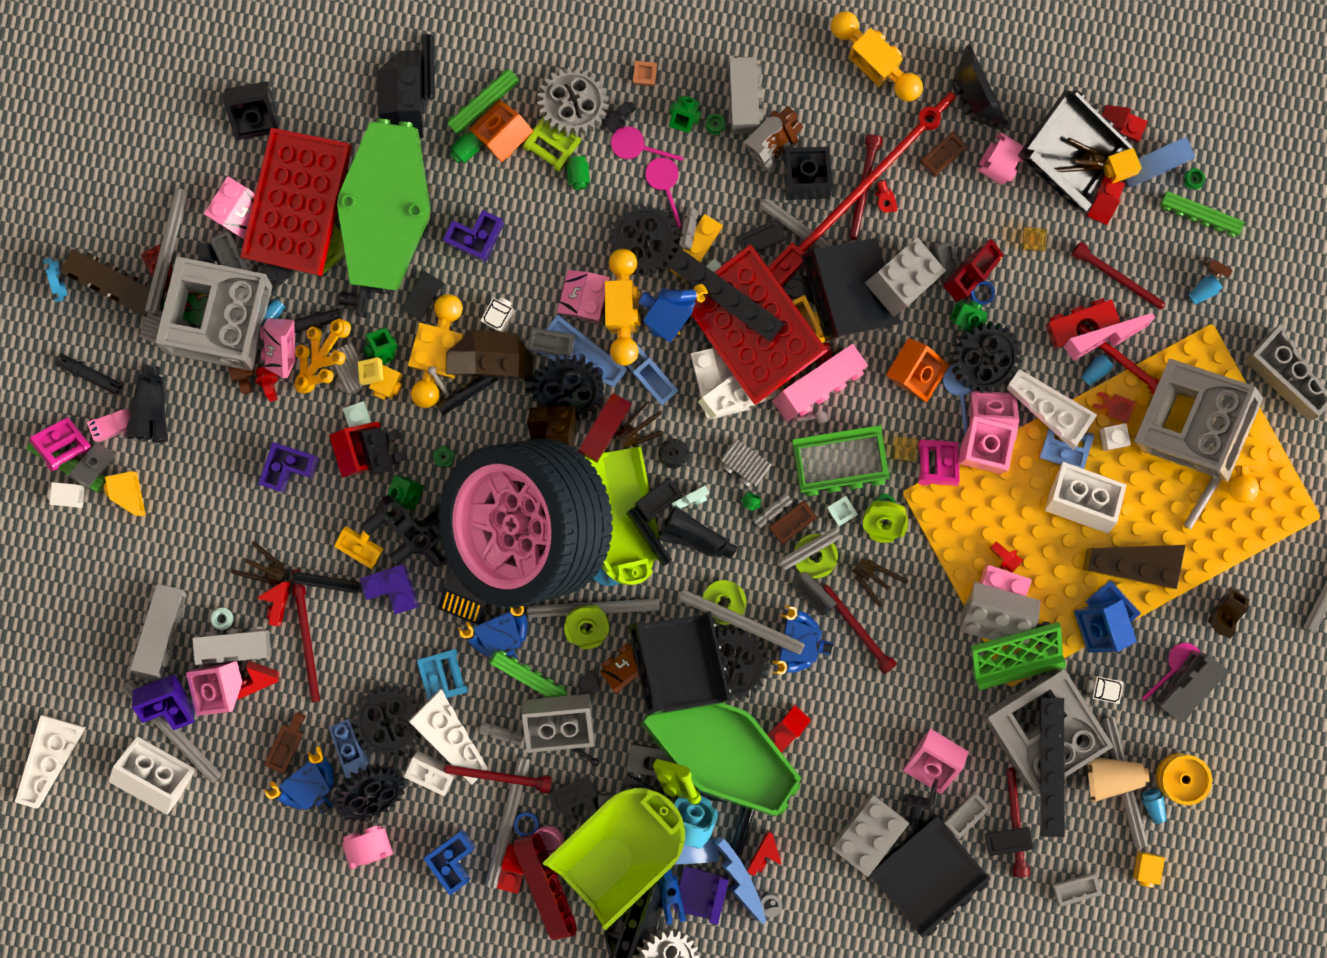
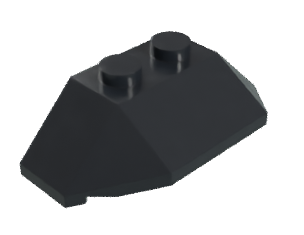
M969 44L962 53L954 75L953 90L957 96L960 95L963 101V111L966 115H970L972 120L1003 130L1009 123L1003 114L971 44Z
M422 50L399 51L377 70L378 115L382 119L390 120L392 125H399V122L413 123L412 127L418 129L419 138H424Z
M655 883L605 930L604 936L609 954L608 958H633V955H639L640 953L637 950V946L644 947L642 940L650 941L649 934L655 933L663 909L658 884Z

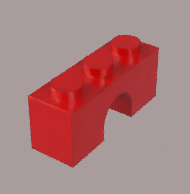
M1104 298L1091 302L1092 307L1084 309L1083 306L1070 310L1071 314L1063 317L1062 313L1051 317V322L1045 326L1054 350L1064 347L1070 338L1078 336L1076 329L1080 321L1090 323L1094 331L1121 323L1112 299L1105 301Z

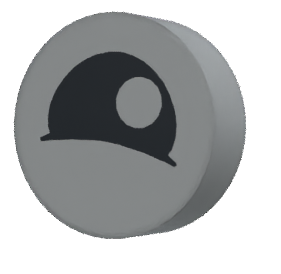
M775 894L764 895L760 900L764 915L766 917H776L782 910L780 898Z

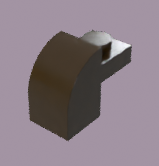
M1230 587L1218 601L1208 618V622L1215 632L1231 639L1236 633L1237 622L1248 611L1250 599Z

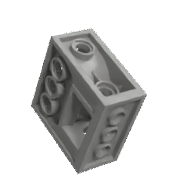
M177 256L155 343L164 354L252 371L260 341V328L264 324L273 286L266 274ZM189 292L208 295L200 329L181 325Z
M1169 358L1134 442L1145 453L1229 481L1263 397L1256 386ZM1178 394L1195 399L1181 434L1164 428Z
M1062 668L1049 671L981 714L1025 786L1035 795L1040 794V768H1038L1040 761V723L1024 733L1012 713L1046 692L1049 698H1064L1065 777L1114 747L1068 673ZM1081 735L1082 740L1079 744H1077V737Z

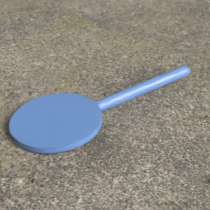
M951 365L943 376V384L949 393L960 396L965 436L968 424L964 395L970 393L971 390L969 386L965 388L961 384L962 382L956 380L955 377L957 375L952 373L951 370L954 366Z

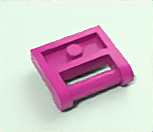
M69 417L31 436L29 440L52 472L57 470L59 465L81 453L86 454L91 449L88 441ZM73 441L77 443V446L55 458L51 454Z
M936 440L918 441V450L920 451L918 483L920 485L958 486L960 483L958 464L959 443ZM929 450L935 451V474H929Z

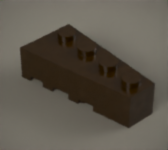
M71 249L59 273L145 317L147 316L145 308L151 284L146 282L143 286L137 282L139 278L126 272L124 276L117 272L119 270L118 267L108 262L106 265L99 263V258L89 252L83 255Z
M1186 545L1089 548L1086 551L1083 571L1168 589H1177Z

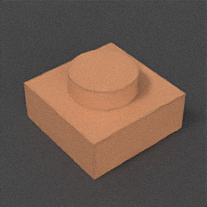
M635 61L633 84L655 87L657 63Z

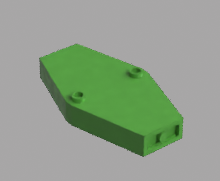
M377 118L376 122H370L339 192L337 207L350 284L398 290L430 218L431 208L418 129L412 127L413 123L399 122V125H392L390 120Z
M722 703L652 716L646 714L640 723L671 763L686 766L690 769L691 780L695 789L700 793L773 817L784 813L788 807L787 800L790 796H794L800 788L798 783L801 777L752 715L745 710Z

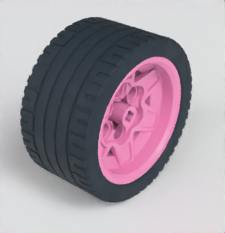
M533 439L479 448L466 455L452 470L440 498V513H438V519L440 520V523H438L439 535L450 568L454 570L453 573L459 578L461 584L465 585V588L472 592L474 596L498 607H520L576 592L580 588L585 587L587 583H590L593 577L598 574L599 569L604 564L603 561L607 558V552L610 549L609 543L612 540L611 504H609V495L606 493L607 489L605 484L602 483V478L597 474L598 471L595 467L591 466L592 463L585 459L581 452L578 453V450L574 447H570V445L558 440ZM520 482L525 483V485H524V487H523L522 489H521V486H520Z

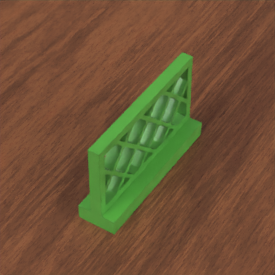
M1059 622L971 646L972 674L978 690L1066 667ZM1055 632L1049 638L1045 637L1048 633ZM1032 638L1028 644L1023 643L1026 639ZM1039 641L1043 642L1039 648L1034 647ZM1010 644L1006 650L1001 649L1004 645ZM1017 647L1021 648L1017 654L1012 653ZM988 650L984 656L978 655L979 652ZM995 653L999 654L995 660L990 659Z

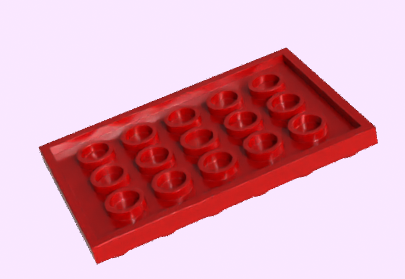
M276 128L270 129L240 258L322 276L338 211V195L345 181L353 148L352 144Z
M750 244L714 273L785 324L772 343L706 294H703L705 297L704 302H698L697 299L694 300L696 302L691 315L750 400L756 405L828 350L758 252Z

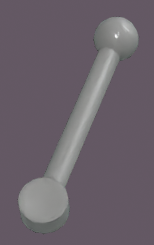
M434 366L429 367L428 373L434 377L447 398L450 394L436 374V368Z

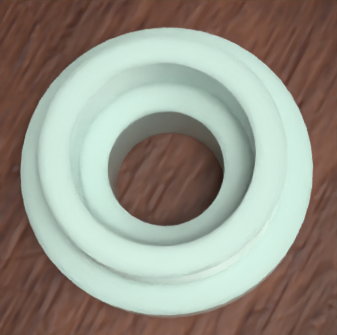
M227 608L214 610L210 618L211 624L218 630L228 629L233 623L232 612ZM222 614L226 617L224 623L219 621V616Z

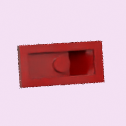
M1106 105L1101 116L1110 120L1117 132L1124 134L1129 140L1138 143L1148 121L1130 114L1131 108Z
M1104 175L1086 217L1107 225L1120 203L1119 198L1125 183L1118 181L1112 184L1111 179Z
M282 582L257 597V599L273 602V606H269L267 611L268 625L281 626L291 582Z
M247 661L246 669L251 678H242V685L237 700L279 682V672L252 661Z
M794 705L767 736L782 753L796 737L798 738L811 719Z
M767 830L746 868L747 872L753 876L757 872L761 873L767 863L764 860L765 857L782 865L773 833L770 830Z
M508 844L501 866L497 889L518 894L524 874L515 854L514 845Z

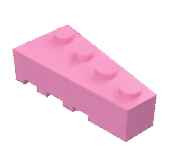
M852 344L783 390L772 402L786 422L798 414L802 417L812 410L810 406L817 402L820 405L829 399L828 394L834 390L838 393L847 386L846 381L852 379L854 382L864 375L862 370L868 364L854 344Z

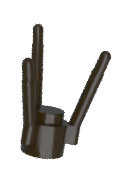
M1068 138V142L1087 152L1082 155L1081 159L1073 160L1074 163L1082 164V166L1055 168L1057 172L1099 171L1105 164V157L1102 153H1097L1095 148Z
M649 401L626 424L621 426V431L617 433L626 448L630 445L635 447L640 443L664 434L663 431H659L637 439L640 437L638 431L662 415V411H658L635 428L633 425L631 426L650 405Z
M255 541L252 542V545L275 565L270 564L267 568L250 559H246L245 562L264 571V576L266 577L231 570L232 574L266 582L272 586L282 583L288 571L283 568L284 563L274 558Z
M862 558L852 571L856 574L854 578L860 582L875 603L882 607V603L864 579L868 581L869 578H872L886 590H889L890 587L874 574L876 570L903 583H908V580L875 564L870 559L866 561Z

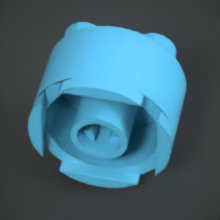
M701 796V800L697 804H690L686 798L681 797L674 803L684 822V845L697 849L702 848L709 841L718 818L716 808L714 810L711 806L712 802L704 796Z

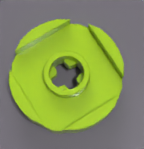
M873 501L863 515L864 531L866 530L872 540L880 543L894 542V539L899 536L901 538L905 535L908 528V516L905 507L890 501ZM888 519L891 522L883 525L881 520Z
M810 534L803 537L794 547V551L821 535ZM832 543L817 552H820L822 555L819 557V562L815 563L814 560H810L807 557L795 564L796 569L802 574L806 572L814 579L829 575L836 566L838 551L835 544Z
M719 580L709 585L704 591V599L718 604L717 602L720 601V597L724 596L725 599H730L727 609L740 615L744 613L747 604L746 596L742 588L734 582ZM712 616L715 619V622L718 624H730L728 622H725L719 618Z
M585 604L573 608L567 613L564 624L566 638L570 643H574L582 649H593L600 646L609 633L607 615L598 605ZM586 622L593 625L590 627V631H586L585 628L581 629L580 626H583V623Z

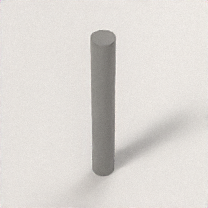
M1211 478L1183 524L1184 527L1192 529L1221 479Z

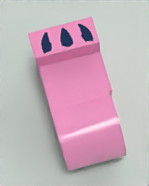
M120 410L111 415L88 421L87 424L93 440L102 442L125 432L130 410Z

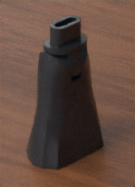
M142 365V374L139 375L136 384L133 404L124 434L126 439L153 443L168 442L164 384L161 381L162 377L159 376L160 367Z
M677 505L673 507L658 535L659 541L683 545L710 557L717 556L721 558L724 556L731 559L738 547L729 543L730 539H726L724 536L695 520Z

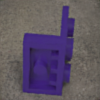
M685 866L679 886L684 913L709 919V923L718 925L729 881L728 876Z

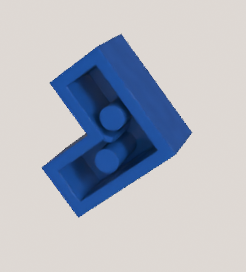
M464 829L457 832L423 858L449 896L467 884L471 879L459 863V860L472 852L476 847Z

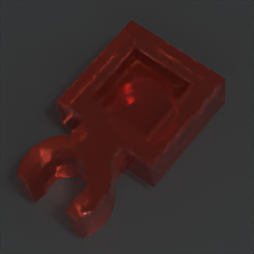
M1103 392L1096 394V396L1103 399V404L1094 403L1092 405L1093 408L1097 410L1108 409L1105 416L1124 423L1129 422L1136 403L1135 401L1116 394L1112 396V399H1109L1108 395Z

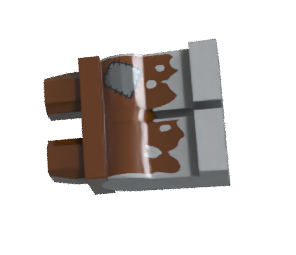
M788 106L780 114L773 110L770 118L766 119L744 141L754 162L769 174L775 170L774 162L781 154L785 153V148H791L792 144L795 146L799 142L796 135L803 128L802 124L796 119L798 117L796 112Z

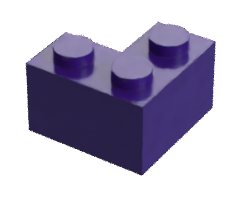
M482 210L473 230L452 220L443 241L446 245L486 263L504 226V221Z
M272 442L258 485L279 492H285L291 472L313 479L320 457Z
M406 565L396 566L360 578L366 600L388 594L395 614L419 607Z
M175 674L132 690V709L142 723L162 715L173 731L194 723V704Z

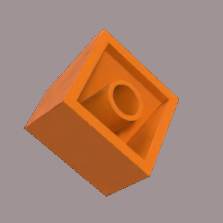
M500 99L468 129L501 162L511 156L513 151L521 143L525 142L533 132L520 114Z
M908 338L885 376L897 386L927 403L950 365L927 345Z

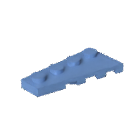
M557 315L546 329L576 335L573 355L576 354L578 361L585 357V364L592 361L593 368L598 367V375H602L604 383L615 387L627 372V367L616 364L609 353L560 315ZM534 351L555 361L556 354ZM558 355L560 360L564 359V356Z

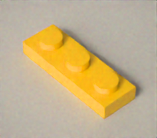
M704 214L695 229L692 247L683 250L701 263L722 230L723 225ZM669 269L670 272H672V273L675 274L676 276L680 277V278L683 279L684 281L688 282V281L685 280L683 277H681L679 274H677L676 272H674L672 269Z

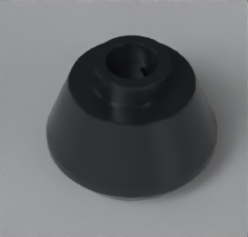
M672 438L661 444L658 456L664 466L670 469H677L687 462L689 451L683 441Z

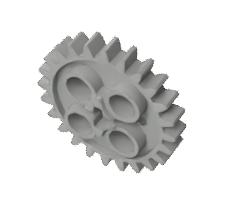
M568 67L567 73L559 69L558 76L552 72L551 80L545 78L544 85H540L539 91L541 93L537 94V100H539L537 108L540 109L539 116H545L543 119L544 124L550 122V130L557 127L558 135L562 131H566V137H569L570 132H574L577 138L578 133L581 131L586 136L587 129L594 132L595 125L601 126V119L606 118L605 112L608 111L609 106L606 103H608L609 96L604 95L607 89L601 88L602 81L595 82V74L589 78L588 70L580 74L579 67H577L575 73L571 71L570 67ZM565 86H568V88H569V90H570V94H569V92L567 91V89H566ZM581 87L584 90L579 92L576 91L574 88ZM561 94L563 97L555 98L553 95ZM589 106L592 110L586 111L582 107ZM576 111H577V113H578V115L580 116L581 119H578V118H577V116H576ZM569 113L571 117L565 118L561 114Z
M668 928L664 932L658 929L657 936L650 933V941L643 939L644 947L637 946V950L640 953L639 955H633V958H700L698 954L694 953L698 948L692 945L694 941L688 938V935L676 929L672 931Z

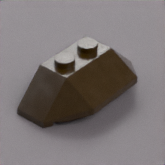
M471 330L446 352V375L532 379L533 357L516 333Z

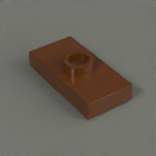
M952 131L922 158L920 163L935 178L968 147Z
M1207 257L1203 263L1209 267L1207 272L1220 278L1221 274L1229 278L1233 272L1231 268L1210 257Z
M803 500L768 528L783 545L813 522L817 516Z

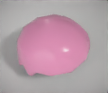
M545 826L535 832L542 837L549 856L565 842L563 833L553 826Z

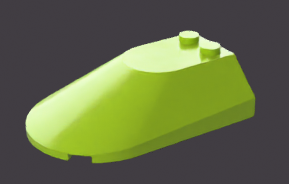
M640 446L603 453L598 463L585 457V459L592 463L591 466L595 467L598 471L597 474L602 478V483L605 484L606 493L610 499L609 504H611L612 540L609 543L610 549L607 552L606 560L603 561L602 569L618 583L624 585L642 583L652 574L653 563L658 560L627 515L631 508L636 507L634 503L650 492L642 449ZM654 517L647 523L656 535V537L658 538V530L656 520Z
M647 788L627 789L611 797L542 864L548 866L565 879L592 908L601 922L602 928L606 930L677 862L685 843L684 822L677 807L663 794Z

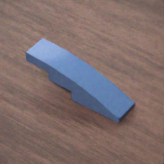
M718 837L713 844L727 859L721 867L735 882L728 889L758 923L764 925L766 918L751 877L724 838Z

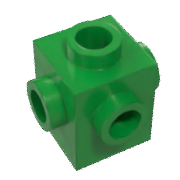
M679 95L676 103L672 102L668 115H671L669 127L690 133L693 124H698L702 111L698 110L700 101L694 100L689 96Z
M959 300L956 302L949 320L959 325V330L963 331L966 329L971 332L972 324L979 328L981 321L986 324L988 313L982 309L983 305L976 301L970 300L967 303Z
M387 327L366 334V346L363 349L367 359L378 357L382 359V364H387L395 359V349H398L395 338L391 337Z
M394 475L387 495L396 497L407 509L415 510L424 485L408 477Z

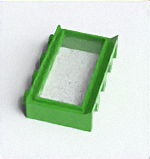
M881 425L797 438L791 441L800 493H805L806 497L819 495L818 490L827 489L828 493L841 491L840 487L849 486L850 490L863 488L862 483L871 482L872 486L885 484L884 480L890 479Z

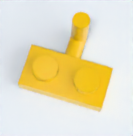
M347 526L343 528L334 547L370 569L375 567L384 550L368 540L370 536L364 530L360 535Z

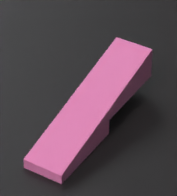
M1150 313L1070 338L1065 344L1064 349L1075 361L1108 340L1115 347L1149 326L1155 316Z

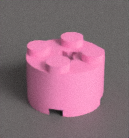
M1000 132L995 137L998 139V142L989 145L979 163L982 167L978 168L977 171L1002 185L1007 181L1011 182L1017 173L1015 167L1018 162L1021 163L1023 161L1018 154L1024 146Z
M381 825L365 829L364 835L354 833L343 837L344 842L342 846L350 869L393 855L385 828L382 829Z

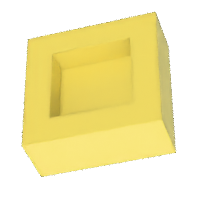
M377 357L358 362L360 384L367 385L384 381L382 359Z

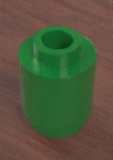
M470 131L449 147L451 149L449 154L457 163L462 162L465 164L480 151L479 147L483 144Z
M584 156L568 158V163L566 164L568 186L573 187V190L586 189V185L590 184L589 166Z

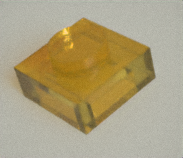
M1024 227L1022 250L1045 252L1047 229Z
M895 437L893 459L915 462L918 439Z

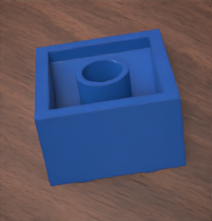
M1123 599L1107 600L1074 610L1087 653L1119 652L1137 642Z

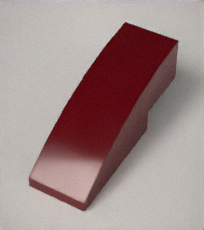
M988 239L953 272L943 284L944 288L956 302L968 297L978 283L985 281L1004 254L992 239Z
M612 393L584 439L578 453L581 452L585 457L598 463L627 415L632 403Z

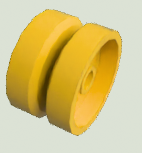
M1174 753L1165 757L1158 765L1155 775L1156 784L1160 792L1171 801L1183 805L1197 804L1205 799L1211 790L1213 781L1211 770L1206 763L1195 756L1185 753Z

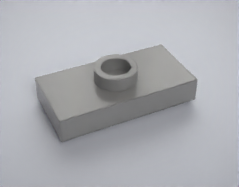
M974 791L943 823L960 839L991 807Z
M1095 872L1051 884L1058 907L1102 895Z

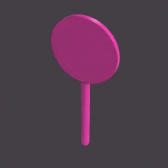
M626 126L623 129H618L611 140L614 153L622 159H633L642 150L683 161L681 156L644 146V138L641 132L634 127Z
M668 158L654 159L646 168V180L654 189L666 191L677 227L681 228L682 225L670 192V188L678 180V168Z
M1180 643L1174 646L1168 657L1169 666L1172 670L1142 697V700L1146 701L1176 673L1192 650L1200 652L1199 649L1190 643Z

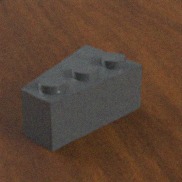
M1192 650L1153 704L1172 719L1182 723L1189 718L1192 711L1230 671L1210 655Z

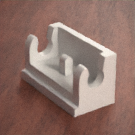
M417 751L404 777L445 796L456 775L446 774L443 771V767L447 764Z

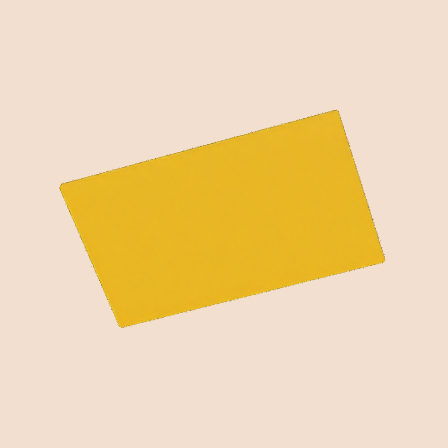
M1212 324L1136 364L1151 377L1160 379L1170 358L1246 383L1217 329ZM1129 370L1121 372L1072 399L1097 414L1095 420L1086 431V433H1093L1094 439L1084 469L1126 484L1117 524L1108 534L1045 511L1049 492L1061 465L1039 458L1048 428L1039 418L1018 428L1008 471L997 474L959 464L960 483L958 486L920 485L917 483L903 492L905 500L964 606L974 582L979 583L984 565L1008 571L1005 567L1000 568L1002 560L990 550L994 542L1000 543L1008 552L1012 550L1018 551L1016 554L1023 562L1013 573L1032 579L1027 597L1041 600L1038 623L1042 624L1045 621L1051 624L1060 623L1064 658L1085 647L1074 610L1089 606L1085 600L1108 580L1111 579L1141 612L1137 617L1139 618L1319 520L1320 514L1259 407L1255 419H1265L1268 464L1249 466L1250 475L1256 479L1259 485L1257 496L1252 501L1243 503L1236 501L1230 495L1229 484L1236 476V469L1234 467L1229 481L1221 479L1192 529L1184 527L1183 524L1213 476L1145 453L1134 442L1153 395L1150 393V389L1147 388L1148 385ZM1178 394L1164 428L1181 434L1195 399ZM1126 423L1131 445L1103 451L1099 429ZM1054 435V439L1063 441L1059 436ZM1080 441L1077 446L1082 448L1083 442ZM1186 545L1177 589H1168L1083 571L1086 551L1089 548ZM982 638L983 642L991 641L989 639ZM1004 645L1001 649L1006 650L1010 645ZM1017 647L1012 653L1017 654L1021 648ZM995 653L992 656L993 660H995L999 656V654ZM1029 677L1008 682L1006 684L1010 687H1013L1018 683L1028 679Z

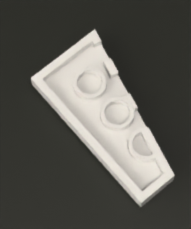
M1020 369L1007 387L1009 392L1073 450L1097 416V414Z
M734 375L730 376L698 401L711 419L755 405ZM779 388L759 403L775 398L781 391Z
M439 689L408 722L451 765L487 770V766L469 739L466 730L458 720L442 689ZM463 776L471 785L478 779Z
M46 715L40 716L15 803L33 808L40 807L86 727Z

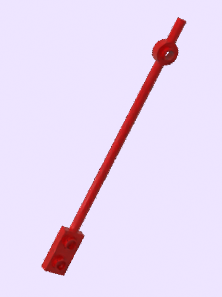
M949 92L935 107L928 106L923 108L919 113V124L798 247L792 242L768 266L781 286L804 265L801 255L805 254L924 130H934L939 127L941 113L956 99L953 93ZM929 118L934 119L933 122H927L926 120Z

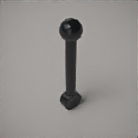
M579 748L573 749L589 760L592 766L597 767L599 765L597 758H592Z

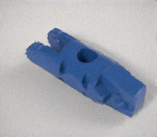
M670 869L657 881L666 925L672 924L673 920L670 907L676 906L678 919L680 922L686 921L677 876H672ZM667 892H672L674 896H669Z

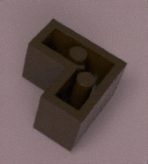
M574 406L530 407L527 425L531 440L554 439L574 447L578 430Z

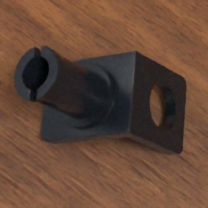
M361 286L359 294L341 291L339 296L346 299L339 298L338 302L339 305L357 307L356 315L366 318L370 292L391 295V291L383 288Z
M935 779L932 784L930 798L911 794L904 795L902 805L911 806L908 821L910 826L913 827L915 821V827L923 826L924 810L931 811L935 803L938 779Z

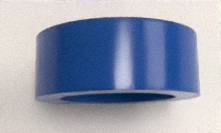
M989 281L978 283L977 286H987L991 293L990 298L987 301H979L974 295V288L970 293L971 300L984 306L994 299L995 288Z
M522 812L514 821V829L522 837L534 834L539 828V820L532 812ZM523 816L531 817L535 822L534 830L529 833L522 832L518 827L519 819Z

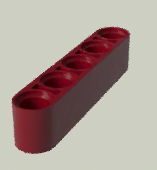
M538 833L516 838L513 844L514 851L549 937L555 941L575 936L577 932L576 921L557 874L554 870L542 864L549 857L542 837Z

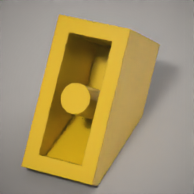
M130 471L105 477L104 491L110 500L135 516H146L137 472Z

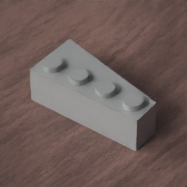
M157 584L155 590L152 589L149 602L151 604L149 610L145 611L142 619L144 627L142 632H139L137 635L136 645L138 646L135 654H132L129 660L130 670L139 679L155 682L166 677L162 675L164 667L170 666L169 647L175 644L177 629L174 627L175 624H180L187 596L182 589Z

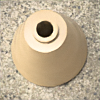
M1097 757L1087 763L1091 802L1145 787V782H1150L1149 770L1144 768L1141 763Z

